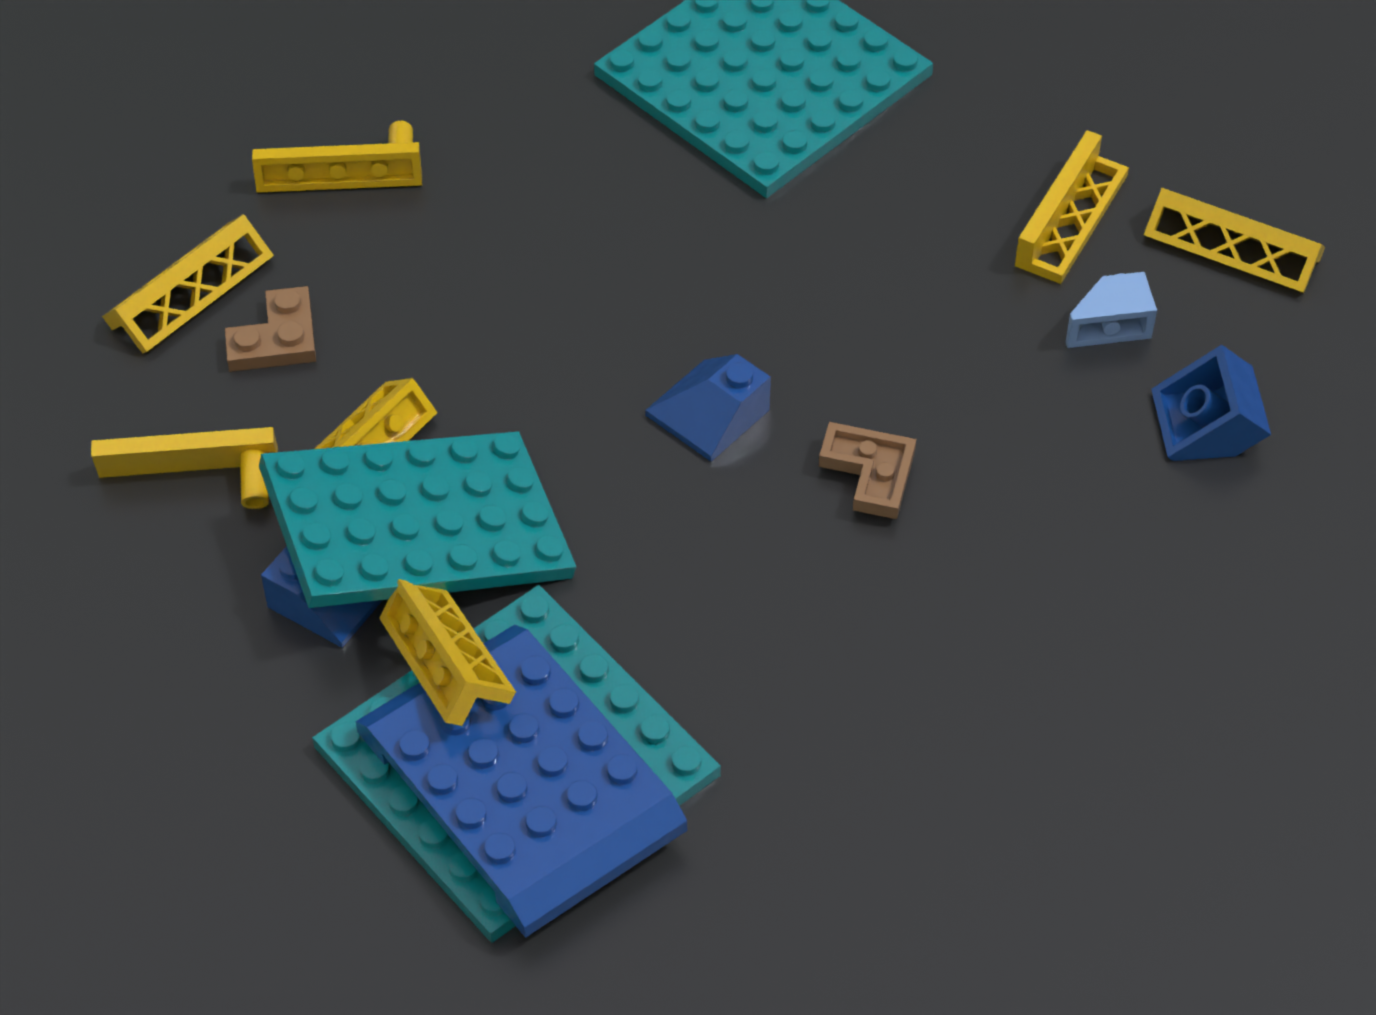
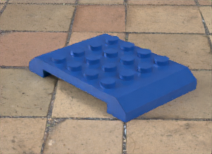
M514 624L483 643L516 691L510 704L476 698L463 726L445 723L419 682L355 722L359 735L384 765L389 762L495 891L496 903L526 938L687 831V819L672 792L528 629Z

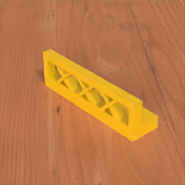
M1088 130L1083 135L1019 236L1015 267L1062 284L1128 176L1129 167L1099 156L1102 135ZM1096 170L1112 176L1113 179L1109 182L1094 184L1090 175ZM1091 197L1096 207L1078 211L1074 201ZM1075 224L1079 234L1061 239L1057 228ZM1058 251L1062 262L1056 267L1038 259L1040 255Z
M1165 188L1160 190L1144 232L1146 237L1302 293L1305 292L1315 264L1320 262L1325 246L1315 241ZM1164 209L1180 213L1187 226V229L1172 236L1156 231ZM1189 217L1202 222L1192 226ZM1210 224L1221 228L1227 243L1212 250L1201 246L1195 232ZM1228 231L1241 236L1232 240ZM1190 234L1194 244L1180 238ZM1248 239L1261 242L1267 257L1253 264L1242 262L1235 245ZM1268 245L1281 249V251L1272 254ZM1230 248L1234 258L1220 254V252ZM1292 253L1307 260L1299 280L1295 281L1281 275L1275 259ZM1270 262L1274 273L1259 267Z
M243 214L228 222L103 315L102 318L111 330L122 326L142 354L146 353L274 255ZM242 236L247 239L258 255L249 263L233 260L234 242ZM225 250L224 258L216 257ZM206 263L223 266L222 283L219 286L201 284L202 269ZM232 268L240 269L231 276ZM193 274V282L184 281ZM174 287L192 290L190 308L186 311L169 308L170 292ZM200 291L208 293L199 300ZM161 298V306L152 305ZM142 311L160 314L158 332L148 339L133 320ZM168 315L176 317L174 320L167 324Z
M413 378L387 381L315 449L409 441L438 412Z
M398 579V587L388 599L379 619L445 723L463 726L476 698L510 704L516 693L515 689L449 592L443 589L413 585L406 580Z

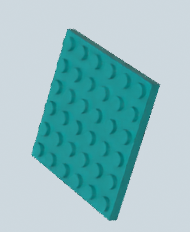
M685 0L594 63V75L766 199L929 78L933 73V62L839 0Z
M537 585L474 628V631L483 643L514 624L528 629L672 792L679 806L721 776V765L540 585ZM411 670L312 737L314 748L483 935L493 943L515 927L514 923L496 903L495 891L388 762L384 765L357 732L355 721L419 683V680Z

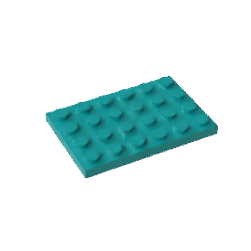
M519 431L261 454L259 469L308 608L387 600L397 589L398 579L406 580L413 585L443 589L448 592L572 579L577 568Z

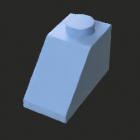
M1145 272L1102 276L1070 313L1065 341L1067 348L1151 339L1157 308Z

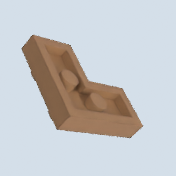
M308 286L265 291L268 323L225 328L229 372L316 362Z
M829 422L819 455V467L860 475L853 501V511L897 519L914 458L917 439Z

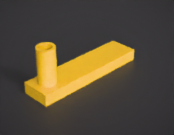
M395 121L390 125L387 144L253 149L252 164L257 193L422 186L419 142H413V128L406 121Z
M273 427L91 441V457L99 478L240 467L242 506L248 509H260L266 507L269 503L268 491L259 469L261 454L278 452Z

